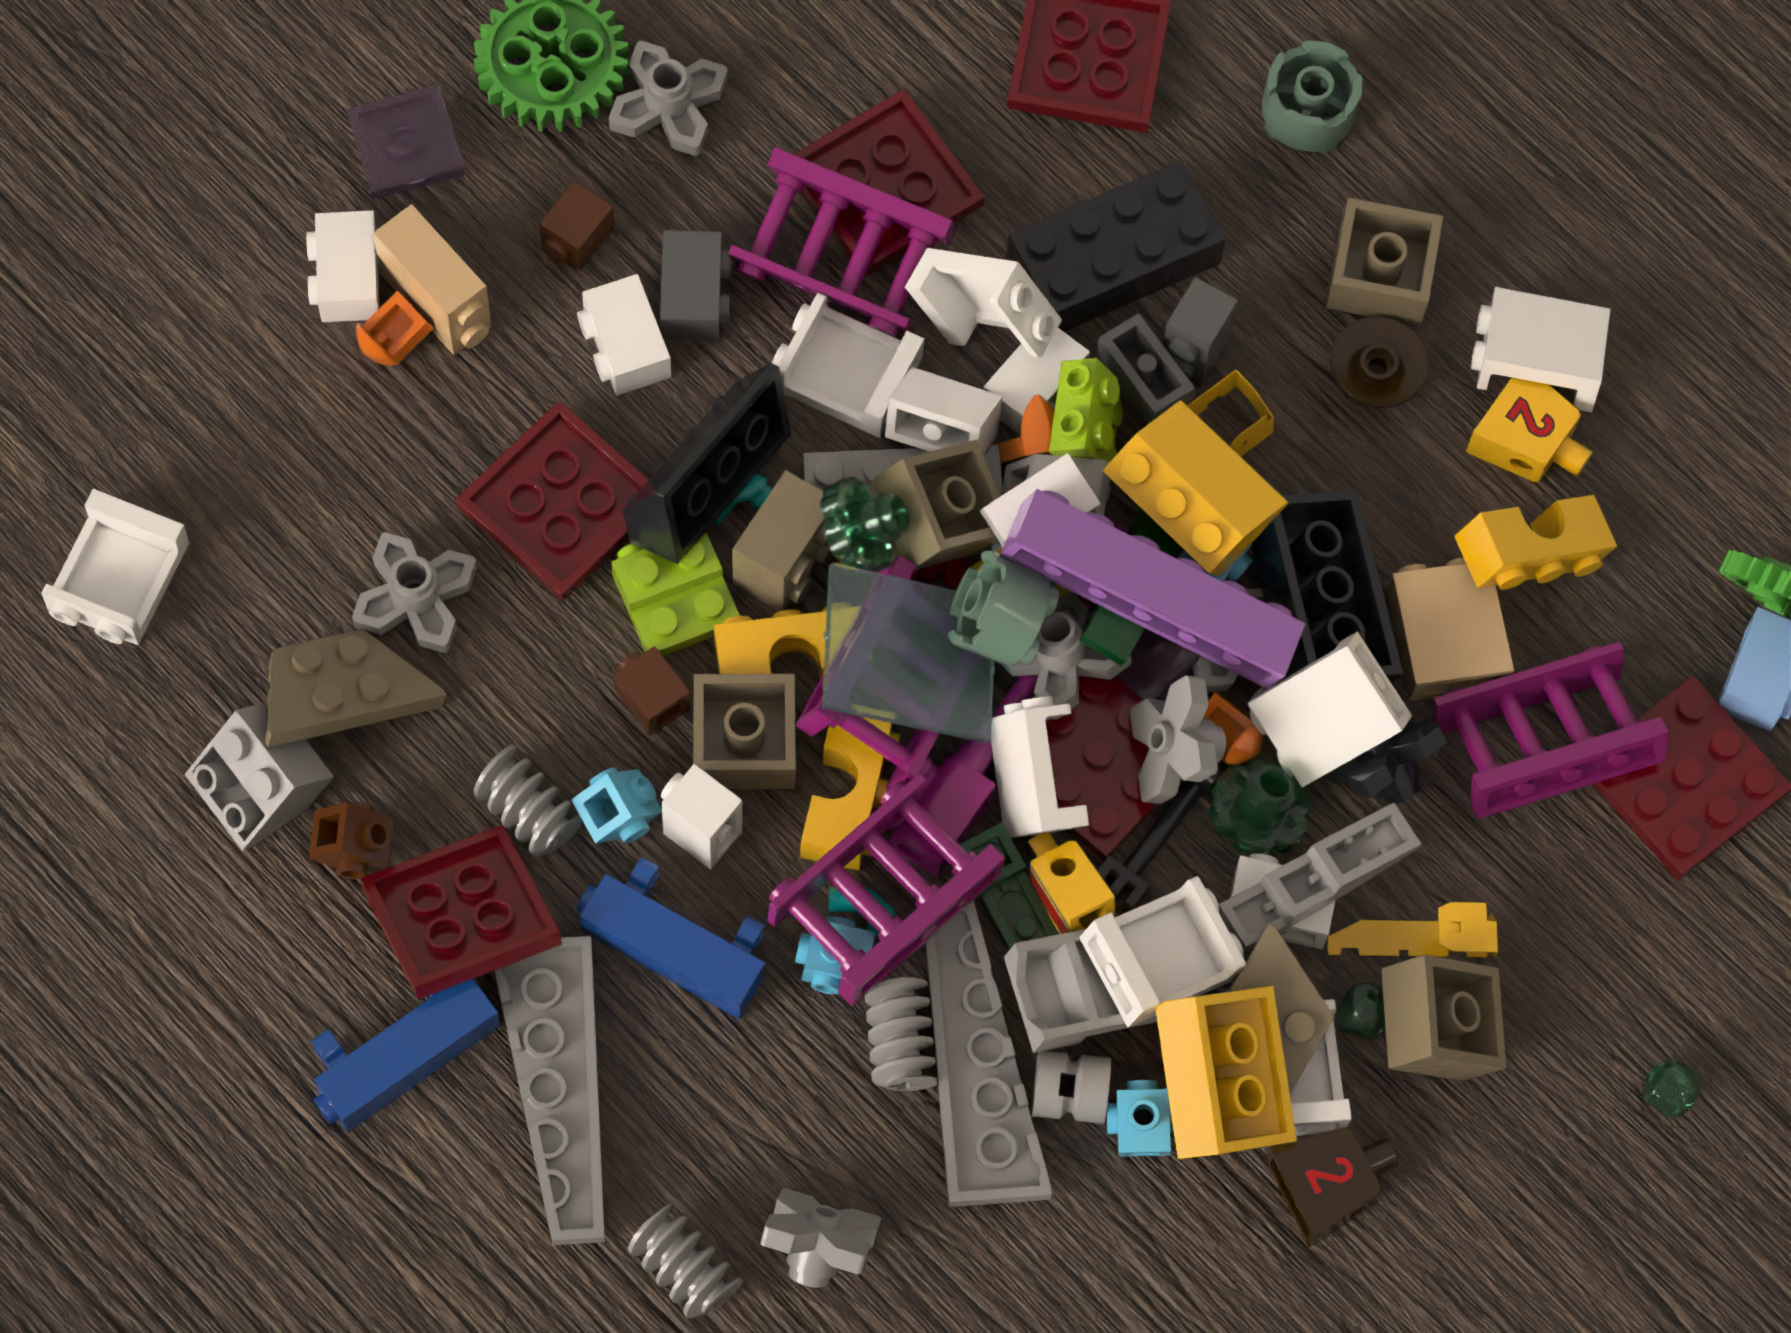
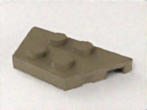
M364 629L275 648L269 661L268 681L270 682V688L267 695L268 727L265 734V744L270 748L442 708L446 693L439 685Z
M1267 923L1245 960L1246 966L1237 974L1227 992L1268 986L1274 987L1289 1093H1291L1332 1023L1334 1015L1277 929Z

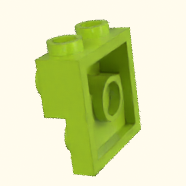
M1097 358L1061 361L1049 452L1054 456H1064L1068 453L1070 457L1099 459L1110 462L1117 455L1115 449L1117 427L1121 425L1123 419V409L1119 399L1120 388L1118 378Z
M707 532L679 564L634 544L623 547L617 553L618 559L611 561L613 579L645 652L654 646L662 656L714 637L715 624H723V621L727 618L740 616L723 578L722 566Z

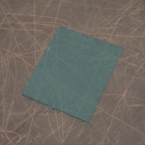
M832 563L829 566L822 708L983 743L991 741L994 661L955 646L948 638V632L952 630L957 631L958 617L950 614L956 590Z

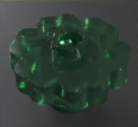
M854 476L834 482L833 485L823 489L820 507L826 518L823 525L824 534L829 541L833 555L836 558H842L845 571L849 575L862 580L888 568L889 558L892 554L890 543L898 540L901 533L907 532L910 526L908 510L903 500L897 494L887 495L885 493H878L870 496L866 483L859 481Z
M1261 759L1253 760L1248 768L1240 764H1231L1226 772L1217 778L1211 789L1215 799L1208 809V815L1214 822L1215 832L1222 837H1233L1234 848L1240 853L1268 855L1273 849L1276 852L1286 854L1302 839L1308 829L1305 817L1311 808V802L1307 795H1305V788L1301 787L1297 780H1292L1291 776L1279 764L1268 763Z

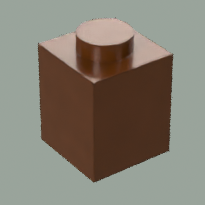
M573 181L539 223L541 245L544 251L553 260L561 264L569 262L581 270L614 229L613 206Z
M655 646L643 654L641 651H636L628 655L617 666L618 671L614 673L615 691L649 736L690 709V691Z

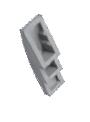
M1393 802L1313 844L1306 854L1265 874L1260 883L1218 904L1219 914L1229 933H1233L1239 939L1243 952H1246L1253 948L1267 923L1273 925L1279 933L1283 932L1377 876L1417 850L1422 843Z

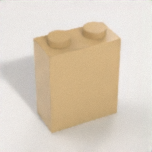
M412 204L373 232L380 275L395 291L403 294L434 327L432 332L453 355L465 347L468 349L475 347L487 336L489 329L492 327L487 286Z
M1464 557L1451 560L1446 566L1427 568L1424 564H1412L1402 567L1397 573L1392 574L1386 592L1409 701L1439 697L1453 689H1465L1513 674L1514 667L1496 586L1477 589Z

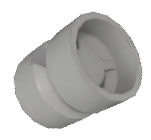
M1049 1050L1038 1052L1033 1089L1032 1117L1060 1120L1067 1112L1071 1113L1075 1121L1104 1124L1109 1095L1111 1057L1082 1054L1077 1061H1071L1067 1052ZM1061 1076L1074 1077L1072 1097L1059 1096Z

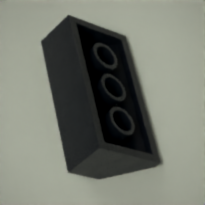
M770 363L737 380L724 396H720L714 402L711 410L701 422L686 433L682 443L668 459L659 463L654 474L643 487L628 498L622 511L631 544L679 564L790 437L791 429L779 366Z

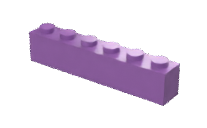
M1036 489L1021 503L1000 556L1050 579V581L1265 688H1269L1285 677L1306 624L1292 617L1291 611L1286 607L1271 602L1264 603L1248 595V591L1242 585L1228 580L1220 581L1204 573L1203 568L1198 563L1186 558L1176 559L1160 551L1159 546L1154 541L1143 536H1130L1114 528V523L1110 519L1095 513L1087 514L1069 505L1068 499L1059 493Z

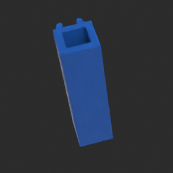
M643 857L640 858L634 867L626 885L605 874L598 887L591 884L586 889L576 910L581 913L579 916L581 932L740 1020L765 978V962L756 958L753 954L765 937L763 931L766 925L747 916L732 944L647 897L657 883L660 874L657 873L659 866Z
M474 979L429 995L430 999L349 1055L345 1054L329 1029L313 1039L311 1042L314 1045V1051L328 1068L314 1078L320 1095L314 1098L313 1101L328 1123L331 1125L339 1120L348 1133L500 1027L497 1010Z

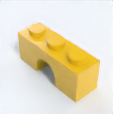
M1594 495L1557 500L1530 523L1533 531L1527 525L1520 508L1513 507L1481 512L1454 536L1477 589L1498 585L1501 590H1506L1523 583L1525 580L1537 579L1538 583H1546L1563 574L1574 572L1576 577L1586 576L1600 569L1603 566L1601 560L1617 547Z
M834 604L823 608L822 612L802 614L798 610H784L775 613L772 618L752 620L749 616L727 618L723 621V624L714 625V646L718 674H771L770 667L777 657L787 652H801L808 655L816 663L819 678L821 679L859 607L851 608L848 604ZM870 654L867 658V661L869 663H871Z
M850 705L849 708L897 742H900L901 734L892 732L893 714ZM838 725L834 728L828 727L823 748V765L846 771L852 776L856 785L849 794L837 799L812 795L801 839L800 858L818 861L866 820L873 813L874 808H879L883 805L881 799L888 791L885 787L889 780L882 779L881 777L885 761H890ZM864 849L844 868L859 871L863 855L871 857L872 855Z

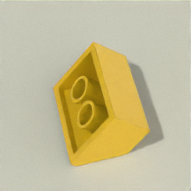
M1182 400L1178 401L1137 432L1102 470L1209 574L1221 576L1289 504L1278 491Z
M1268 986L1160 1002V1005L1156 1008V1016L1178 1159L1218 1155L1297 1141L1274 987Z

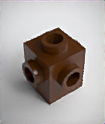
M345 802L315 810L308 859L336 868L337 875L349 879H361L367 876L368 872L388 868L393 846L394 819L374 812L375 807L364 802Z

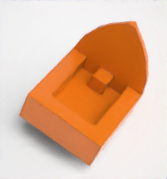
M396 291L363 325L361 323L356 325V337L360 349L365 356L376 363L393 366L399 364L434 327L403 294Z
M1034 395L1024 411L1021 423V437L998 443L1001 463L1018 461L1034 454L1052 455L1049 452L1055 409L1041 395Z
M1215 692L1208 701L1209 705L1203 718L1210 719L1215 725H1219L1225 733L1226 749L1221 760L1227 765H1238L1253 759L1260 754L1263 734L1257 730L1250 715L1221 693Z

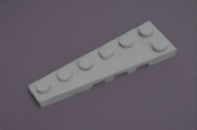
M973 900L925 942L948 1206L959 1207L1051 1200V1184L1038 1136L1032 1123L1028 1099L1019 1075L1015 1051L1006 1027L1002 1003L996 982L993 979L989 955Z
M591 936L561 937L562 945L494 971L552 1244L605 1242L592 940Z

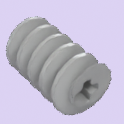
M511 744L495 755L481 772L473 790L474 796L481 801L488 800L487 807L492 814H502L501 822L505 828H516L515 838L519 842H530L528 848L533 856H545L561 847L573 837L583 820L580 815L570 821L566 818L573 805L569 800L556 807L552 804L559 792L556 786H552L542 793L538 790L545 779V775L542 772L530 778L525 776L531 766V761L528 758L516 764L511 762L518 750L515 745Z
M901 977L880 982L864 996L865 1002L871 1006L866 1012V1020L871 1026H874L868 1031V1042L876 1046L870 1051V1062L878 1066L871 1072L872 1082L877 1086L894 1091H917L937 1085V1078L922 1075L921 1071L935 1065V1058L920 1055V1050L934 1044L933 1038L918 1035V1030L927 1028L932 1024L931 1018L916 1015L917 1010L930 1005V998L916 996L914 991L928 986V982L924 979Z
M671 1203L644 1222L630 1241L628 1251L632 1256L636 1257L646 1253L642 1261V1268L646 1272L660 1269L655 1279L659 1287L665 1288L674 1284L669 1294L673 1303H680L688 1299L683 1309V1313L687 1318L692 1319L702 1314L707 1316L725 1303L738 1290L744 1280L738 1277L727 1283L724 1282L723 1277L730 1264L727 1261L714 1267L708 1264L716 1249L713 1246L699 1252L695 1249L702 1233L698 1230L683 1236L681 1231L687 1223L688 1217L683 1215L670 1221L667 1216L674 1203Z

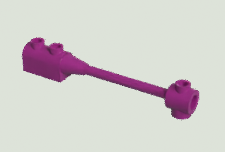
M1114 524V528L1126 534L1128 533V529ZM1078 594L1076 595L1090 611L1095 603ZM1038 675L1020 676L991 718L1004 715L1005 705L1022 703V700L1029 699L1035 690ZM988 723L981 726L950 757H945L939 766L931 763L929 770L924 776L926 779L924 794L918 804L958 844L964 842L994 796L996 784L985 777L993 759ZM902 816L889 828L893 831L888 838L889 843L903 857L938 879L948 865V862Z

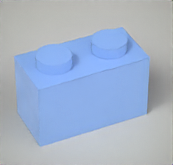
M1757 607L1746 627L1718 703L1730 716L1769 732L1772 731L1780 717L1788 720L1791 715V620Z

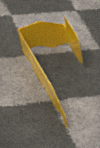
M1234 370L1187 406L1199 415L1217 397L1220 396L1222 398L1237 387L1250 401L1261 418L1239 434L1230 444L1233 450L1240 456H1243L1274 432V417L1253 386L1238 370Z
M1450 902L1438 908V921L1360 920L1327 937L1328 955H1341L1342 948H1358L1359 956H1399V950H1408V956L1430 955L1448 957L1449 950L1452 952H1466L1467 957H1489L1492 953L1495 958L1498 954L1497 921L1492 913H1490L1487 919L1486 903Z

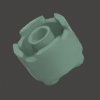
M1308 40L1302 42L1301 47L1290 49L1284 54L1282 51L1276 56L1268 71L1261 112L1265 121L1264 128L1270 138L1278 140L1295 150L1326 153L1335 149L1338 143L1347 136L1356 118L1362 95L1363 79L1361 74L1358 75L1356 68L1348 60L1349 55L1345 50L1329 42Z
M992 550L984 551L981 553V558L985 562L978 571L969 567L956 590L950 614L958 617L957 631L952 630L948 632V638L955 646L1003 665H1014L1018 661L1029 664L1039 649L1040 638L1037 635L1042 627L1044 618L1049 617L1057 606L1059 590L1050 586V579L1000 556L997 552Z

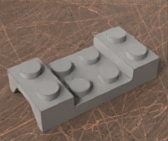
M1086 929L1018 942L1004 956L1033 1053L1079 1044L1087 1036L1128 1028L1079 938ZM1220 986L1200 996L1226 993L1228 989ZM1153 1016L1131 1027L1157 1022V1016Z

